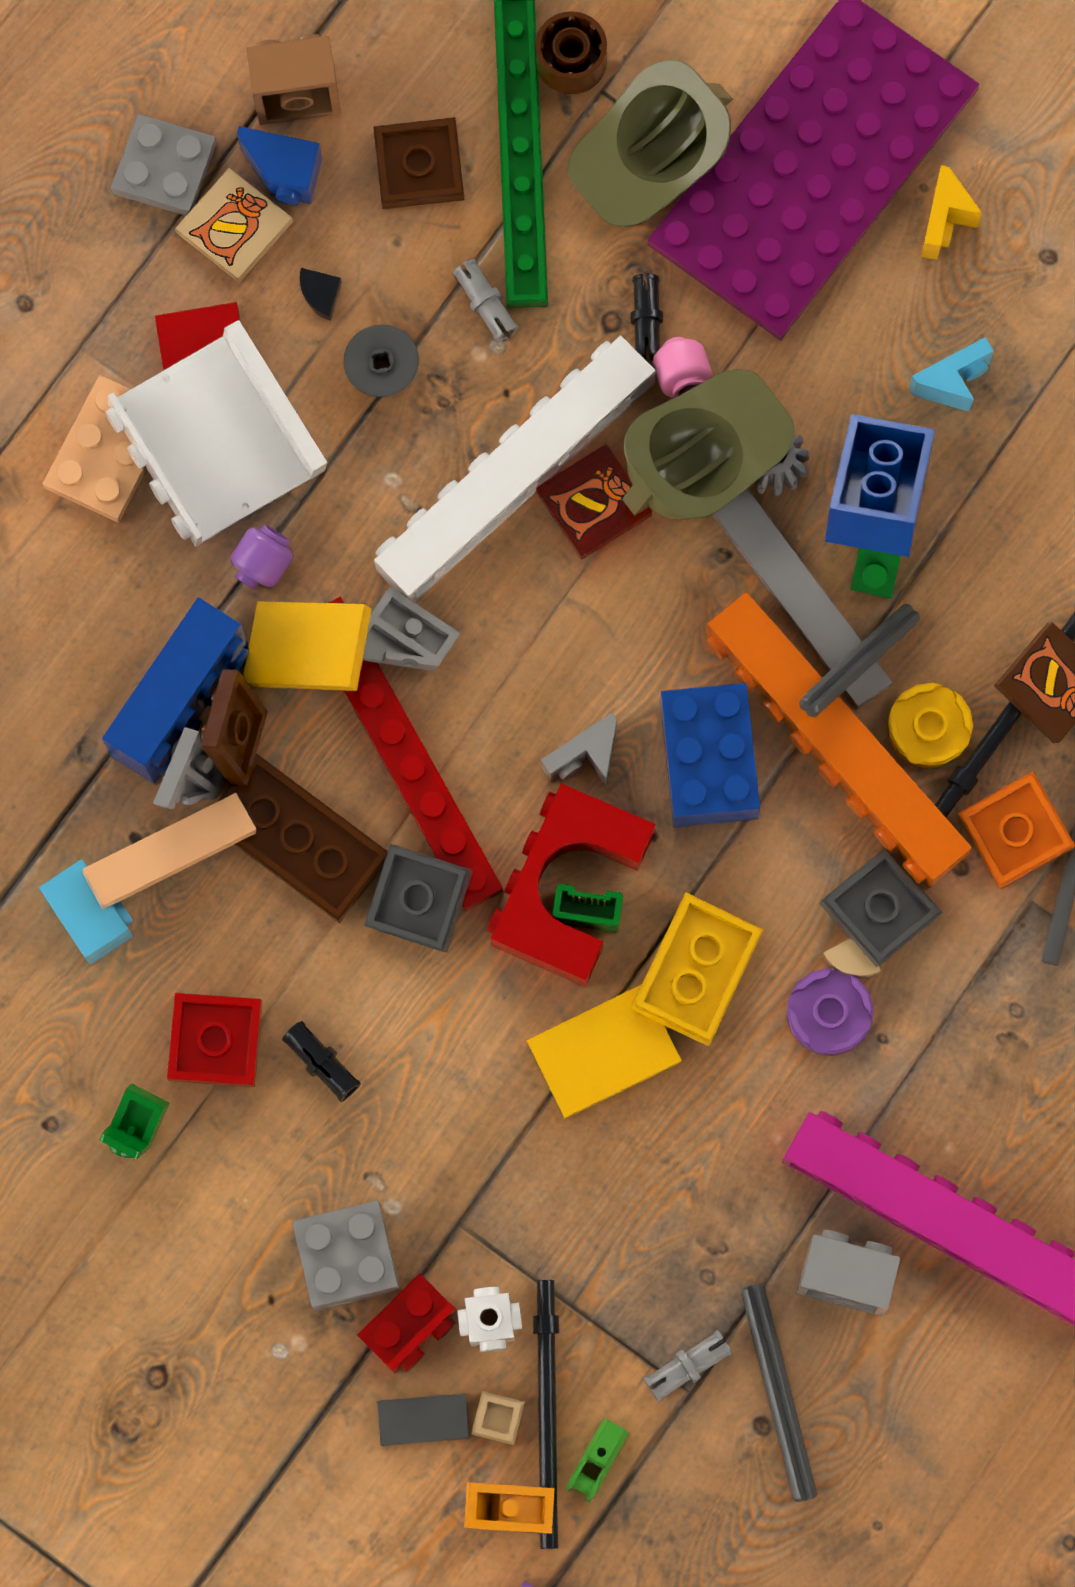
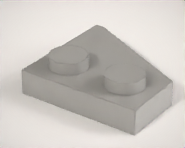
M389 586L371 612L363 660L436 671L460 633Z
M184 727L180 739L173 745L171 761L153 802L156 806L171 810L175 809V803L180 802L191 805L198 803L201 799L207 801L218 798L225 777L201 747V732Z

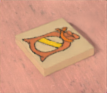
M228 168L178 224L175 230L180 237L240 283L289 228L293 220L290 215Z

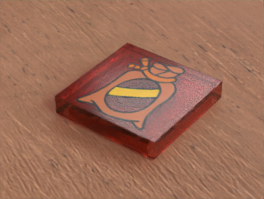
M607 444L536 487V493L581 560L652 516V510L649 507L634 516L622 500L632 487V483Z

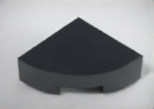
M301 268L299 279L305 301L318 316L331 321L342 284L341 278Z

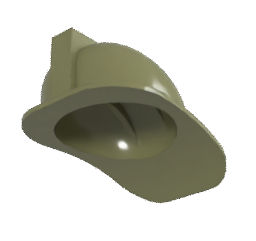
M665 60L652 64L637 75L612 108L577 144L569 159V179L607 223L619 227H630L646 222L708 173L721 159L728 146L731 134V119L726 106L733 98L720 84L706 83L690 65L684 62Z
M742 369L718 373L689 391L644 412L630 425L624 438V453L632 487L622 500L634 516L648 507L658 515L674 520L699 519L713 515L759 480L784 458L793 442L794 423L782 404L756 373Z

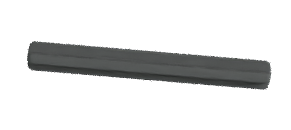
M762 1284L747 1286L742 1289L741 1295L792 1496L795 1502L814 1499L817 1496V1491L765 1287Z

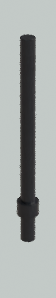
M1075 611L1061 629L1073 642L1075 641ZM1010 701L962 767L957 766L948 778L949 786L935 804L946 818L963 794L969 795L978 782L976 776L1022 714Z
M537 1280V1315L533 1316V1334H538L539 1487L554 1488L552 1534L540 1533V1549H558L555 1334H559V1315H555L554 1280Z

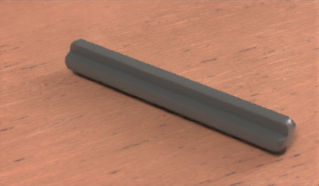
M903 604L803 695L799 702L801 709L806 711L808 716L817 717L916 625L920 619L919 613L909 604Z

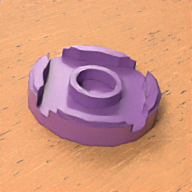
M825 968L809 973L795 985L788 999L786 1018L792 1035L804 1048L816 1054L836 1056L851 1051L864 1040L872 1025L873 1004L869 991L857 977L851 974H844L837 971V969Z

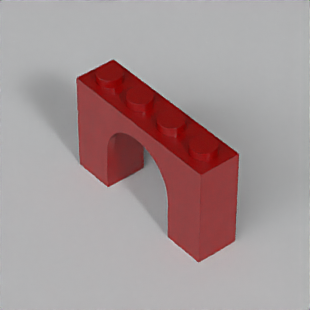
M561 783L556 794L549 792L546 796L539 814L545 817L539 833L533 830L530 832L522 854L528 857L521 871L513 870L504 891L510 897L504 910L496 908L487 927V932L492 933L490 938L492 947L586 987L603 951V941L559 922L548 913L539 896V884L542 875L556 858L572 851L594 852L638 871L654 837L656 824Z

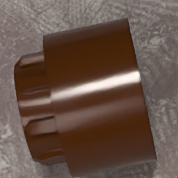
M569 11L554 15L542 25L536 38V65L544 83L553 90L564 94L583 93L599 83L607 66V40L604 30L595 19L584 13ZM576 49L582 52L576 58H567L561 54L564 50Z

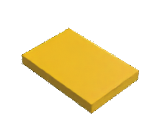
M257 601L248 648L249 654L246 658L243 678L250 687L357 691L372 608L365 604Z
M685 892L630 1009L709 1047L764 929Z
M641 985L526 1040L564 1119H568L682 1063L665 1026L630 1009Z

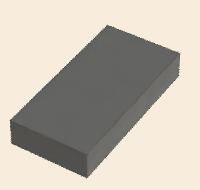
M465 1393L377 1401L381 1446L469 1439Z

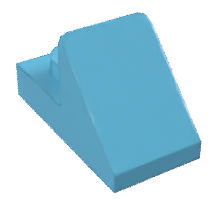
M984 337L914 374L911 378L909 390L913 396L960 410L970 411L974 399L963 378H966L967 381H972L987 372L994 350L987 338Z

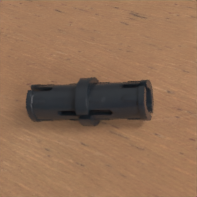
M647 273V290L645 291L643 274H638L632 278L634 284V311L630 313L631 324L635 325V350L647 361L646 346L649 344L650 360L653 361L654 355L660 349L659 325L663 323V312L659 310L660 279L656 274Z
M303 1021L296 1023L283 1036L282 1041L307 1065L306 1071L312 1077L317 1075L338 1097L340 1102L348 1099L360 1087L361 1082L336 1058L337 1052L331 1046L326 1048L305 1026Z

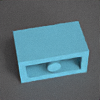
M81 859L38 888L85 959L92 965L134 937L127 927L134 921L121 901L102 910L82 873V869L87 867V865Z

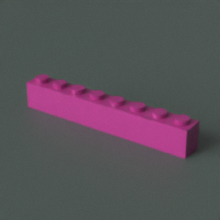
M809 1111L787 1150L782 1163L1075 1326V1260L1073 1259L1075 1252L1054 1240L1051 1241L1050 1245H1047L1035 1238L1036 1230L1022 1221L1013 1219L1011 1223L1006 1222L995 1215L997 1208L977 1197H974L972 1202L956 1194L959 1188L947 1179L935 1175L934 1179L931 1180L917 1172L920 1166L911 1159L901 1154H897L895 1158H892L879 1151L881 1144L870 1136L858 1132L857 1136L854 1137L840 1129L843 1123L836 1117L824 1111H820L818 1115Z

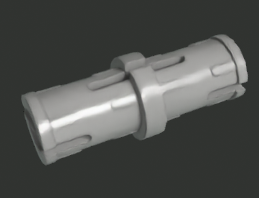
M475 259L465 261L463 264L472 276L471 279L460 265L453 271V275L470 298L471 303L469 306L475 314L481 315L497 343L508 339L500 323H502L505 330L511 336L518 331L519 327L514 323L501 303L502 295L496 287L492 288Z
M718 1330L685 1352L681 1349L675 1353L676 1359L643 1378L650 1390L654 1388L652 1392L658 1402L691 1380L695 1383L700 1380L701 1376L699 1374L733 1354L726 1342L722 1344L724 1338Z

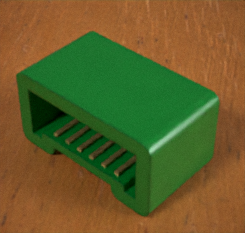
M558 884L555 894L553 918L572 927L616 933L620 927L623 894L615 891H607L605 895L575 891L572 885Z

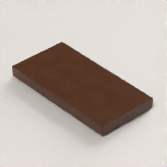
M256 753L247 787L230 785L218 800L220 801L237 793L256 827V834L234 845L340 924L382 870L388 851Z

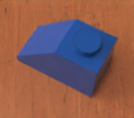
M239 126L237 137L240 149L269 194L275 196L278 201L288 205H298L300 202L311 204L322 162L320 143Z

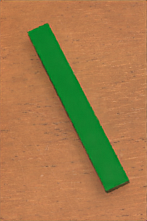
M494 0L507 308L548 307L539 81L536 65L535 0Z

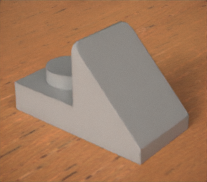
M610 713L541 759V769L549 781L553 782L559 777L565 781L573 777L583 769L584 765L581 762L587 760L606 786L617 729L616 717L613 713Z

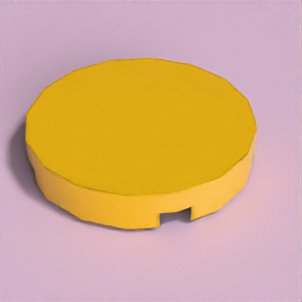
M925 683L915 685L901 693L891 707L887 729L889 741L901 758L911 765L931 769L945 767L961 756L969 745L973 721L971 710L961 695L954 690L951 691L949 688L943 687V685Z

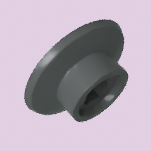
M374 325L361 330L350 340L344 353L343 363L349 381L359 391L371 396L385 397L402 391L412 382L418 370L419 355L415 343L404 331L390 325ZM389 359L390 367L379 370L375 369V360Z

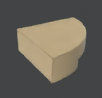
M851 938L822 953L824 960L833 969H837V971L844 974L867 978L881 973L880 967H876Z

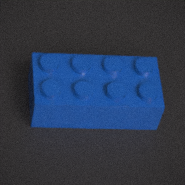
M198 597L102 737V741L112 758L153 784L156 783L160 775L164 777L171 761L172 747L180 739L184 727L198 731L202 724V721L199 719L208 705L212 707V691L219 683L222 669L239 670L245 663L249 654V650L246 648L249 644L241 623Z

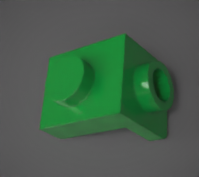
M859 548L850 590L892 599L901 556Z
M131 1083L122 1096L110 1126L102 1132L99 1140L109 1145L110 1150L118 1156L134 1159L140 1158L151 1147L170 1103Z

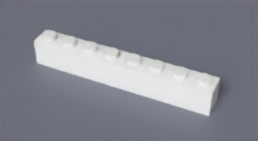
M621 335L612 344L609 341L602 343L591 355L592 362L582 371L577 368L570 372L561 382L560 387L562 389L551 399L546 396L537 402L530 411L531 417L520 427L517 424L511 426L499 439L501 445L490 455L487 452L479 455L469 466L468 470L470 473L459 483L453 480L447 484L438 494L437 498L439 501L428 511L423 508L415 513L406 525L408 529L397 539L394 536L388 538L377 549L375 554L378 557L374 559L376 571L393 589L415 603L655 384L656 370Z

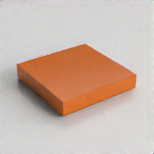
M1034 771L958 813L1000 889L1075 848L1074 841Z

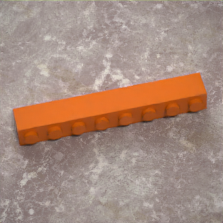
M747 592L743 593L707 623L706 635L709 638L706 639V643L711 651L721 660L727 657L736 668L733 672L736 679L740 683H747V691L750 692L753 688L764 700L761 705L768 716L776 723H779L781 720L792 731L789 737L797 749L804 755L810 752L821 764L817 767L821 776L832 787L838 784L849 796L845 801L850 809L860 819L866 816L877 828L874 831V835L888 851L895 849L905 860L902 864L903 868L916 883L919 884L923 881L931 888L969 856L972 849L971 845L839 696L817 717H810L806 711L801 709L799 702L803 695L817 684L822 677Z

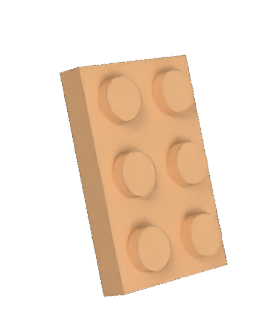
M99 375L42 484L44 489L119 523L147 468L146 466L141 469L137 467L127 449L131 445L130 440L123 430L119 433L114 430L105 413L106 410L110 409L108 406L109 394L114 392L115 396L119 397L131 389Z

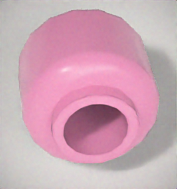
M683 337L671 338L654 355L653 367L656 370L659 386L662 392L670 398H675L713 377L706 351L703 345L696 340Z

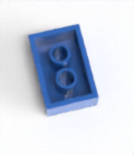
M851 414L829 507L825 542L905 557L910 556L930 463L935 429Z
M747 683L661 691L660 706L673 827L758 819L760 801Z

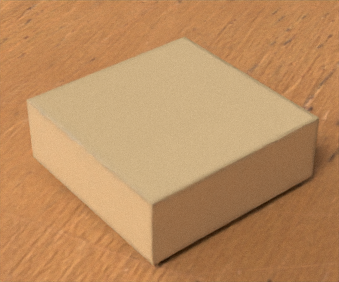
M482 1391L471 1435L514 1446L525 1402Z

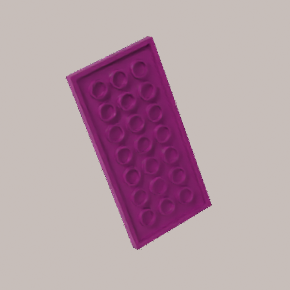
M838 0L731 134L728 146L721 159L708 173L688 188L648 238V246L781 341L978 91L979 83L861 0Z

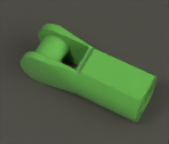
M603 1418L571 1475L566 1490L571 1491L574 1488L586 1495V1501L590 1503L630 1433ZM587 1461L602 1469L597 1480L581 1472Z

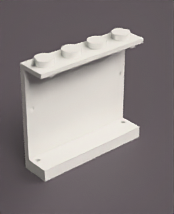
M239 320L224 328L223 337L119 397H116L114 392L108 395V406L110 409L106 410L105 413L110 424L117 433L122 430L125 432L131 442V445L127 447L131 458L139 469L146 466L154 479L149 485L161 505L168 502L176 515L171 519L175 529L182 539L190 538L195 547L325 472L327 466L326 459Z

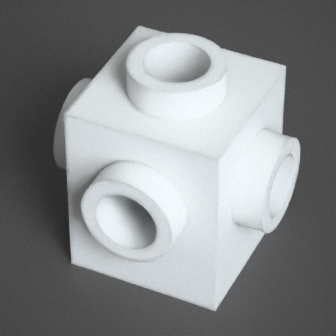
M499 1287L474 1289V1297L465 1298L466 1309L457 1310L460 1336L469 1335L471 1346L479 1345L480 1352L507 1349L506 1342L515 1341L514 1330L522 1329L519 1302L511 1303L509 1293L500 1294ZM490 1309L497 1313L498 1319L494 1325L486 1326L481 1322V1314L485 1310Z

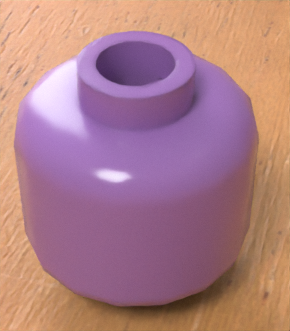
M263 524L261 529L249 528L230 557L232 564L238 569L235 577L255 590L260 584L266 587H274L293 560V552L289 548L292 542Z

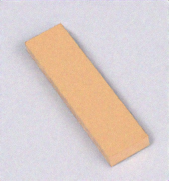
M234 793L83 868L82 873L102 910L256 834V827L237 793Z

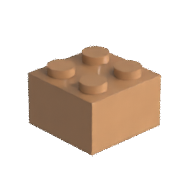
M305 34L294 41L263 40L255 46L246 47L252 94L259 125L341 114L329 36L321 37L318 34Z

